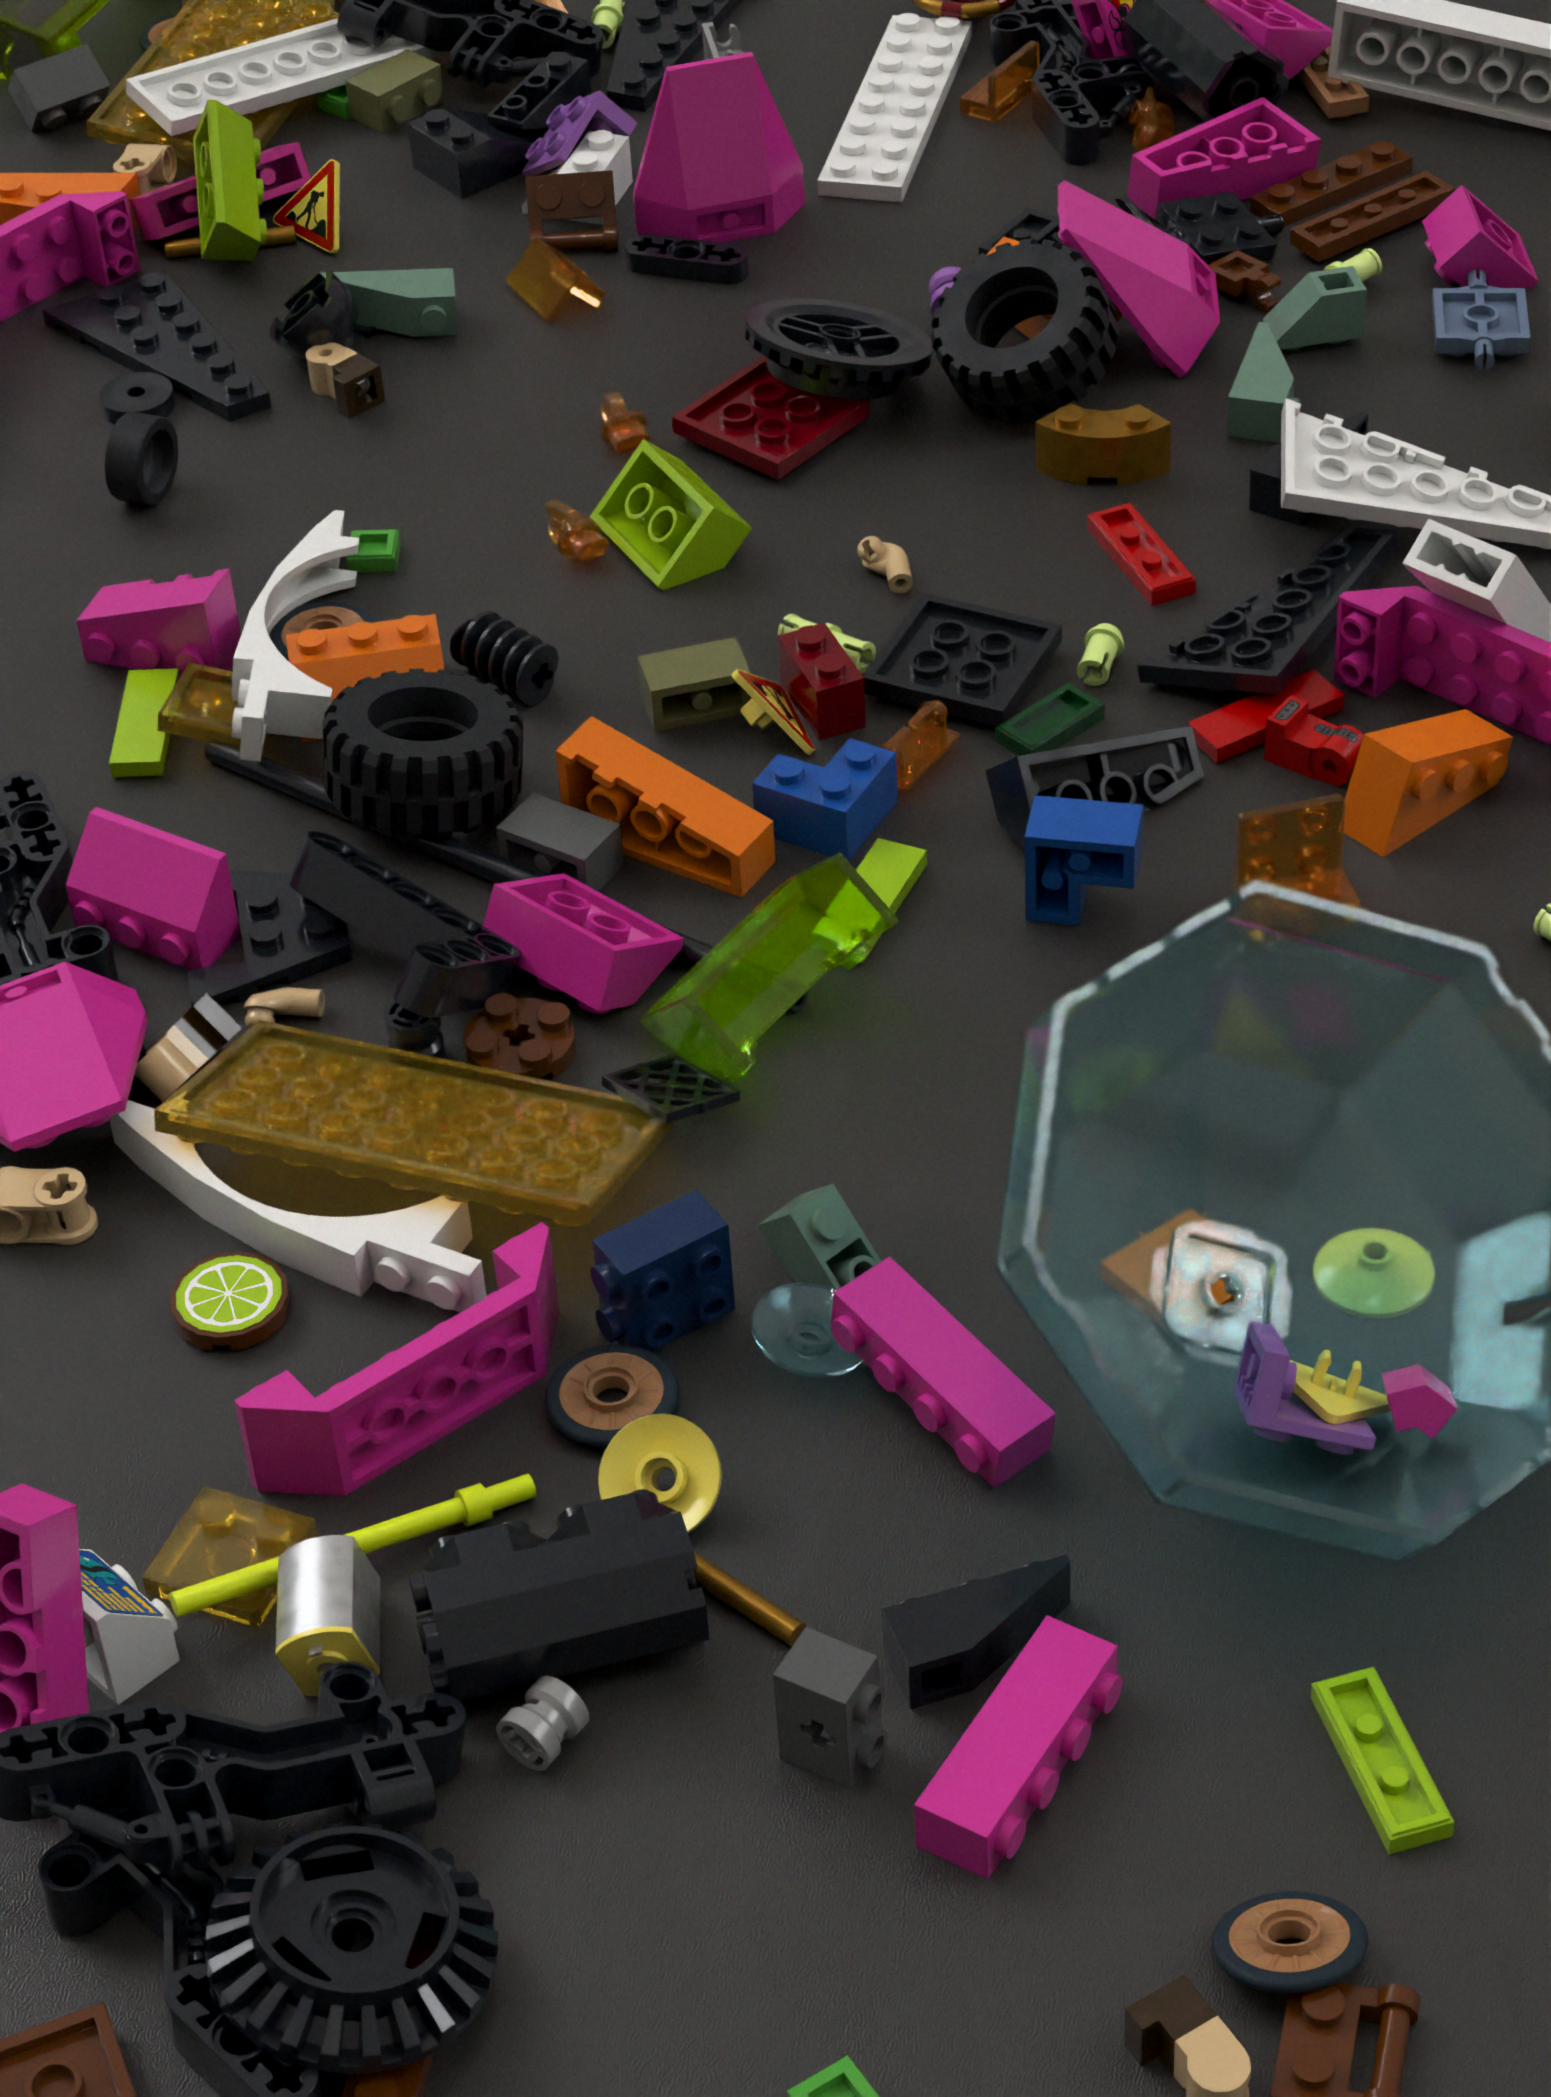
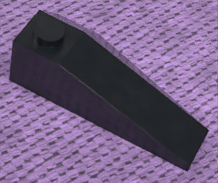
M1192 725L1016 756L985 770L997 820L1024 849V836L1035 795L1143 805L1144 814L1204 777Z

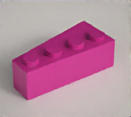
M1261 97L1133 154L1127 197L1154 220H1156L1155 215L1158 204L1162 202L1217 195L1222 192H1234L1240 200L1247 199L1269 189L1272 185L1281 184L1302 175L1308 170L1316 169L1321 139L1264 97Z

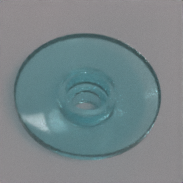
M810 1282L788 1283L768 1291L757 1302L751 1319L753 1339L760 1351L771 1362L782 1369L805 1377L829 1378L848 1373L863 1362L854 1352L849 1353L837 1343L830 1330L834 1292L837 1291L836 1289Z

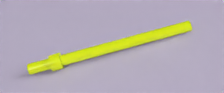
M525 1474L486 1488L481 1483L456 1490L452 1499L344 1535L353 1536L364 1554H368L461 1522L466 1527L490 1520L493 1517L494 1511L535 1498L536 1487L530 1474ZM280 1556L170 1592V1602L175 1615L180 1617L278 1584V1558Z

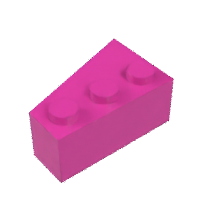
M229 568L216 570L212 576L193 578L191 574L178 575L172 582L155 584L153 579L102 586L76 620L85 661L137 670L178 668L180 677L218 684L233 664V657L241 637Z

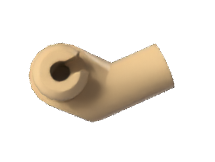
M283 987L253 994L247 999L243 1007L247 1010L245 1024L251 1030L270 1031L275 1026L274 1015L322 1017L325 1008L324 991L321 989Z

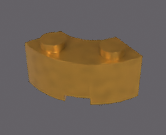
M1070 403L1036 421V470L1059 480L1087 485L1088 477L1117 478V485H1126L1161 476L1171 471V422L1140 404L1119 410L1100 411L1085 409Z

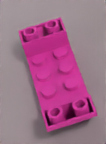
M116 191L58 195L0 225V322L84 277L106 287L115 285L141 271L126 193Z
M1419 586L1346 591L1338 596L1334 680L1377 698L1398 679H1402L1551 745L1550 642Z
M541 1222L492 1250L498 1291L490 1293L483 1300L447 1321L437 1324L430 1331L401 1348L386 1354L377 1362L348 1379L336 1383L319 1396L314 1397L288 1370H285L235 1399L234 1403L250 1479L258 1492L346 1496L546 1376L560 1315L549 1228Z

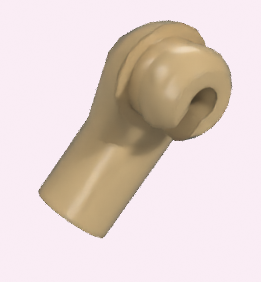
M868 536L861 540L857 547V554L862 559V564L868 570L886 576L889 588L894 593L904 594L908 592L913 585V579L905 551L895 544L881 542L876 536Z

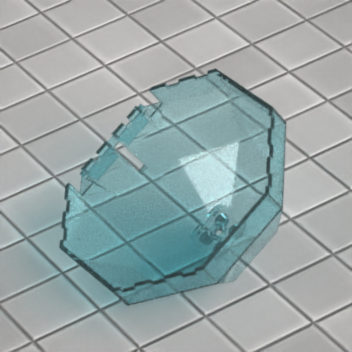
M1254 879L1210 909H1205L1174 928L1166 936L1143 950H1138L1107 969L1099 977L1075 992L1072 991L1055 1001L1026 1030L994 1270L1156 1504L1402 1564L1437 1545L1459 1526L1490 1506L1517 1486L1520 1481L1551 1460V1305L1525 1322L1503 1325L1504 1306L1551 1300V1048L1547 1044V1041L1551 1039V1035L1524 998L1518 1002L1494 970L1500 964L1486 945ZM1218 1279L1225 1282V1291L1234 1295V1302H1228L1223 1306L1213 1298L1210 1288L1217 1283ZM1254 1321L1274 1325L1285 1347H1288V1352L1291 1356L1290 1360L1314 1368L1323 1350H1330L1332 1363L1326 1373L1346 1381L1352 1369V1363L1360 1361L1362 1364V1377L1359 1385L1385 1395L1386 1392L1381 1373L1420 1364L1450 1387L1458 1410L1433 1439L1417 1427L1397 1432L1391 1412L1366 1417V1421L1376 1436L1373 1450H1366L1355 1447L1354 1454L1352 1455L1324 1450L1316 1445L1317 1439L1292 1435V1439L1289 1442L1274 1441L1261 1437L1253 1432L1254 1426L1247 1425L1233 1394L1249 1322Z

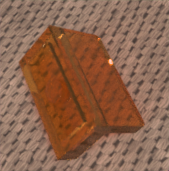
M1029 41L960 97V113L996 123L1032 93V78L1039 67V43Z
M536 237L507 278V283L545 319L551 322L556 319L572 294L596 308L607 294L565 254Z

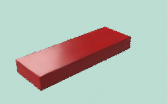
M1131 503L1087 515V530L1151 606L1196 594V578Z
M1313 669L1294 677L1280 694L1271 696H1257L1253 694L1189 721L1187 726L1192 725L1196 745L1216 763H1219L1265 743L1267 718L1290 695L1308 701V714L1320 719L1343 710L1345 695Z

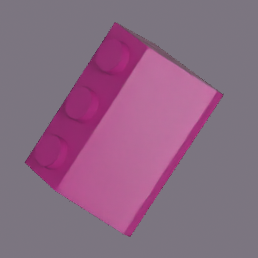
M1206 0L1240 24L1242 31L1248 37L1268 48L1284 62V74L1289 77V80L1331 45L1333 29L1284 0Z
M95 807L89 813L66 882L74 925L77 927L84 925L100 926L106 929L111 940L122 943L129 948L138 949L162 958L174 965H180L191 970L211 967L241 937L226 853L99 807Z
M565 873L494 884L483 923L484 927L519 949L520 957L515 968L523 969L538 977V984L547 989L563 991L578 1000L577 1004L580 1008L596 1014H607L611 1009L634 1005L679 953L685 938Z

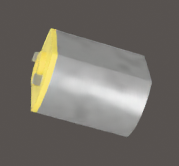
M328 1535L311 1538L290 1547L278 1558L275 1655L303 1695L318 1696L319 1682L323 1671L339 1662L361 1663L373 1669L377 1675L380 1674V1577L353 1536Z

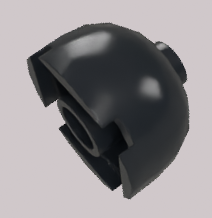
M326 270V278L318 273L292 294L284 304L289 313L283 322L275 317L269 330L270 338L284 351L295 358L307 361L306 352L312 346L331 342L344 347H351L355 340L352 332L356 327L358 308L347 286L331 270Z

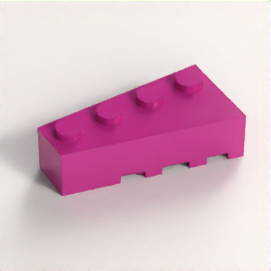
M23 1483L0 1492V1733L16 1727L89 1713L77 1505Z

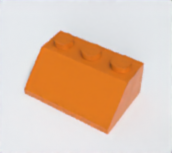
M436 614L424 616L408 615L401 619L373 623L358 622L351 626L323 630L307 629L300 633L286 635L289 662L312 679L332 688L331 702L346 687L354 688L359 680L369 676L375 679L384 672L396 671L397 673L409 672V669H424V672H438V669L445 670ZM300 737L301 743L323 740Z

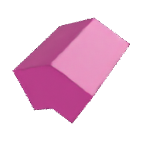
M1420 1364L1381 1373L1397 1432L1417 1427L1433 1439L1458 1410L1450 1387Z

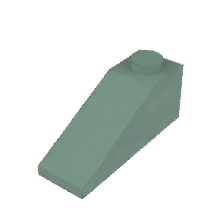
M453 268L333 272L347 286L354 297L358 308L356 324L367 327L374 326L376 329L411 337L457 335ZM319 272L326 278V272Z
M1258 322L1229 393L1227 437L1281 443V413L1285 398L1300 404L1301 400L1300 398L1293 397L1294 377L1269 324L1266 322Z

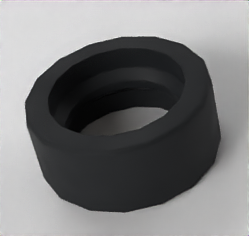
M127 412L117 420L110 433L104 462L106 484L110 494L117 500L147 506L157 505L168 493L177 470L179 451L176 431L173 424L167 418L138 412Z

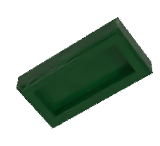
M1067 683L996 727V743L1017 756L1055 750L1105 719V704Z

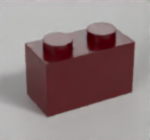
M825 622L814 626H804L796 631L778 635L781 686L785 689L787 695L817 739L820 741L865 728L864 677Z

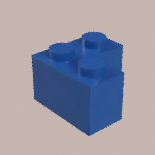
M849 738L825 768L777 754L752 783L754 810L773 820L774 839L849 862L898 802L896 752Z
M1035 795L1024 836L1025 921L1079 926L1088 885L1134 889L1143 849V805Z

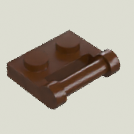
M612 170L525 176L532 257L545 256V251L605 247V251H618ZM603 217V229L543 233L542 221Z
M1341 1982L1315 1991L1289 1993L1271 2097H1401L1400 2089L1409 2027L1418 2020L1421 2003L1420 1995L1412 1988L1401 1984H1389L1376 1989ZM1359 2021L1380 2024L1371 2088L1364 2093L1348 2091Z

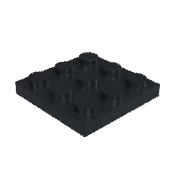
M923 593L864 673L865 694L891 702H900L936 713H944L977 721L984 725L998 727L1010 719L1061 644L1062 625Z

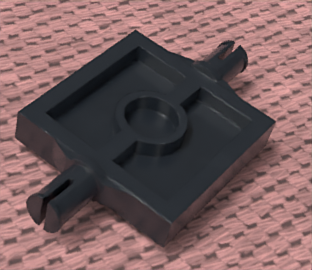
M1222 192L1217 195L1162 202L1158 204L1155 219L1165 230L1163 232L1187 243L1207 265L1236 250L1257 260L1272 259L1277 243L1269 233H1280L1284 226L1283 218L1280 214L1262 217L1253 215L1234 192Z

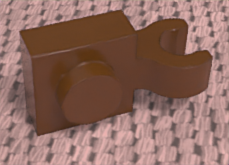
M1236 250L1208 265L1216 273L1217 288L1224 291L1227 295L1238 297L1249 294L1255 306L1263 312L1271 311L1281 301L1270 293L1271 289L1281 285V279L1276 274L1269 273V265Z

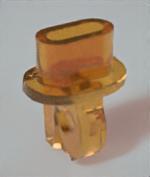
M617 391L604 394V401L600 407L605 423L600 428L602 439L605 442H612L615 450L619 453L637 449L643 439L649 442L650 436L646 431L647 418L644 413L640 411L628 412L622 396Z
M558 499L546 502V512L548 513L547 531L551 540L557 545L559 553L567 558L578 557L584 561L601 556L608 550L609 541L600 534V526L592 518L581 516L576 510Z

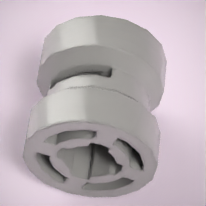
M542 1676L526 1692L525 1704L522 1707L511 1708L496 1726V1733L503 1747L519 1763L529 1769L543 1771L560 1754V1743L563 1739L575 1738L588 1723L589 1711L580 1696L566 1683L551 1676Z

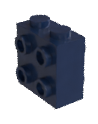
M697 1190L667 1202L655 1210L592 1239L595 1266L590 1269V1274L599 1294L600 1309L596 1310L595 1317L603 1336L610 1343L617 1341L619 1344L637 1346L653 1351L735 1310L729 1225Z

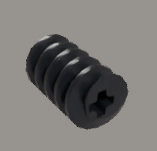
M485 611L478 614L474 619L464 621L450 639V653L454 661L459 665L465 666L474 674L480 675L484 680L492 682L499 689L505 690L512 697L520 699L526 705L536 706L550 692L554 682V674L558 667V651L552 645L543 643L537 636L530 635L525 629L516 627L510 620L502 619L496 612Z

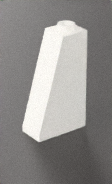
M1428 519L1402 563L1405 568L1431 592L1551 643V604L1518 556Z

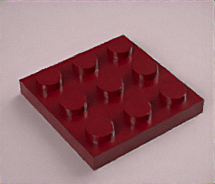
M762 355L673 415L672 428L675 434L779 480L870 416L869 400L828 397L792 387L778 380L768 371L766 366L767 358Z

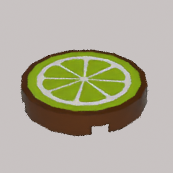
M239 1251L215 1254L194 1263L178 1277L170 1293V1309L173 1323L182 1338L200 1349L214 1351L213 1345H229V1350L235 1351L247 1349L267 1340L283 1326L288 1316L287 1307L290 1302L288 1281L280 1267L262 1255Z

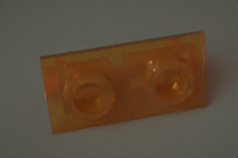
M1149 86L1142 101L1137 100L1134 103L1129 116V124L1132 125L1134 135L1132 144L1136 147V153L1176 136V134H1173L1175 127L1172 109L1166 104L1155 101L1153 88Z
M938 700L922 703L917 713L909 720L907 728L903 726L890 740L878 746L896 752L897 788L900 792L906 793L961 738V733L947 728L946 716L948 711L946 706Z

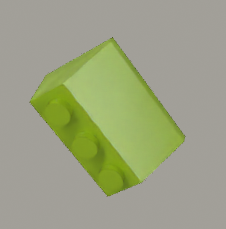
M207 100L193 137L201 258L253 261L260 245H265L267 238L266 220L259 219L258 205L263 203L264 185L262 179L256 178L255 165H259L260 140L253 138L252 121L217 100Z
M644 439L589 516L658 588L664 591L725 568L752 529L681 459Z

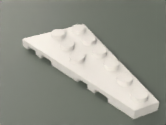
M1285 398L1281 413V508L1423 529L1427 520L1431 519L1472 537L1551 549L1550 495L1520 484L1508 489L1486 480L1488 472L1471 467L1468 473L1444 465L1446 458L1444 456L1376 431L1362 435L1342 427L1344 419L1326 413L1324 419L1321 420L1300 412L1302 404Z

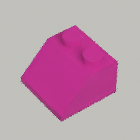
M1463 185L1456 189L1422 220L1428 236L1425 244L1437 260L1434 268L1446 283L1452 285L1457 282L1461 287L1468 286L1467 275L1473 269H1476L1477 279L1479 269L1486 273L1487 286L1498 288H1533L1539 282L1520 234Z

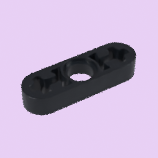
M654 234L636 235L625 243L626 265L630 271L635 273L718 284L739 283L749 275L748 252L739 245Z

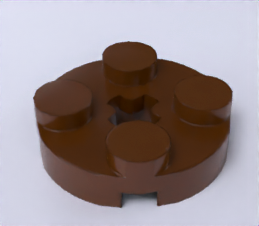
M508 993L496 994L485 1001V1009L478 1012L469 1021L463 1034L465 1058L467 1063H470L475 1068L476 1077L490 1086L501 1089L522 1090L536 1087L535 1078L545 1076L550 1072L552 1073L553 1080L562 1075L571 1066L576 1055L575 1029L571 1022L570 1011L565 1004L560 1002H548L535 998H515ZM525 1040L519 1046H511V1043L515 1041Z

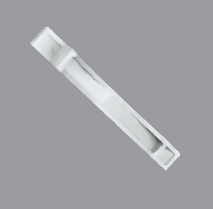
M334 510L300 541L276 567L249 611L233 657L231 701H238V707L234 708L232 738L241 739L240 760L261 762L266 733L323 739L324 713L331 704L332 688L312 679L287 661L271 641L269 633L282 617L301 604L331 592L355 587L357 571L339 569L341 557L358 554L359 538L343 536L345 511Z
M172 1096L160 1110L128 1100L125 1111L114 1114L109 1119L115 1144L142 1171L200 1217L276 1262L359 1297H362L373 1282L389 1290L401 1291L432 1302L442 1309L462 1312L487 1296L482 1260L462 1254V1251L473 1239L467 1196L451 1191L430 1201L405 1209L364 1216L328 1217L288 1212L264 1205L242 1195L212 1173L195 1150L194 1135L188 1132V1107L185 1100Z

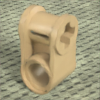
M128 144L122 156L114 163L113 170L114 173H136L140 195L171 184L176 175L177 160L175 150L171 145Z
M8 1166L0 1168V1243L16 1244L22 1242L73 1245L83 1242L92 1236L98 1227V1217L94 1208L86 1202L87 1182L83 1174L77 1169L68 1167L32 1169ZM66 1184L70 1185L72 1191H68ZM61 1222H65L66 1229L62 1227Z

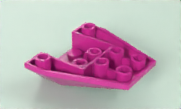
M752 52L665 68L633 190L635 225L638 235L654 234L724 243L775 233L805 205L803 165Z
M1064 180L1058 185L1057 207L1060 228L1058 236L1062 244L1080 252L1083 259L1089 261L1107 295L1146 343L1155 363L1161 368L1168 367L1180 379L1187 374L1220 324L1216 273L1187 243Z
M62 962L0 985L1 1144L13 1152L26 1147L31 1149L44 1147L52 1143L58 1135L80 1127L92 1128L102 1125L114 1114L125 1111L149 1022L136 989L68 962Z

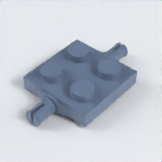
M1473 269L1467 275L1468 286L1433 288L1432 316L1435 354H1448L1455 357L1475 354V366L1483 370L1484 359L1486 370H1488L1495 363L1493 354L1502 357L1514 354H1529L1531 337L1525 288L1487 286L1486 273L1479 269L1477 279L1476 269Z

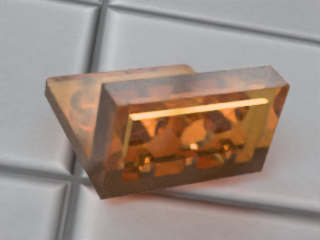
M1341 794L1245 811L1237 815L1234 899L1254 938L1359 917L1360 900L1342 869L1345 801Z

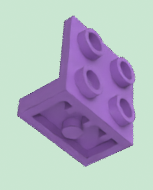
M601 91L594 92L585 97L578 96L570 104L565 106L563 104L558 105L549 115L546 121L549 128L544 137L538 138L528 149L525 158L529 161L522 173L525 176H535L562 165L567 160L576 143L588 131L607 130L615 135L630 136L638 122Z
M1250 1321L1233 1394L1247 1425L1254 1426L1253 1432L1261 1437L1280 1442L1291 1441L1292 1435L1317 1439L1316 1445L1318 1447L1344 1455L1354 1454L1355 1447L1373 1450L1376 1436L1365 1418L1337 1425L1330 1424L1320 1418L1293 1392L1297 1365L1294 1362H1289L1291 1356L1288 1352V1347H1285L1274 1325Z

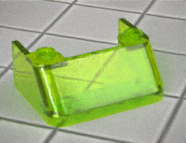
M839 852L795 874L776 888L667 991L639 1021L657 1040L684 1059L719 1079L728 1077L733 1082L757 1061V1058L752 1054L758 1045L756 1040L826 972L838 967L840 964L846 970H849L859 963L872 949L867 944V941L873 935L892 928L899 919Z

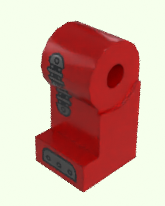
M1290 695L1266 720L1264 760L1333 786L1344 785L1352 777L1364 734L1353 726H1336L1308 714L1309 702Z

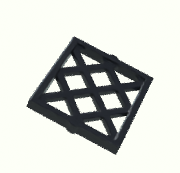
M677 1054L646 1063H638L635 1066L602 1075L603 1087L665 1124L696 1114H704L709 1110L740 1101V1090ZM672 1068L671 1072L663 1071ZM641 1077L640 1081H631ZM649 1078L669 1080L668 1084L648 1082ZM687 1081L697 1082L696 1086L676 1085V1082ZM645 1091H661L666 1093L665 1096L645 1094ZM673 1094H694L693 1098L673 1097ZM702 1095L711 1096L708 1098L701 1099ZM671 1105H678V1106H679V1107H675V1108L670 1109V1106H671Z

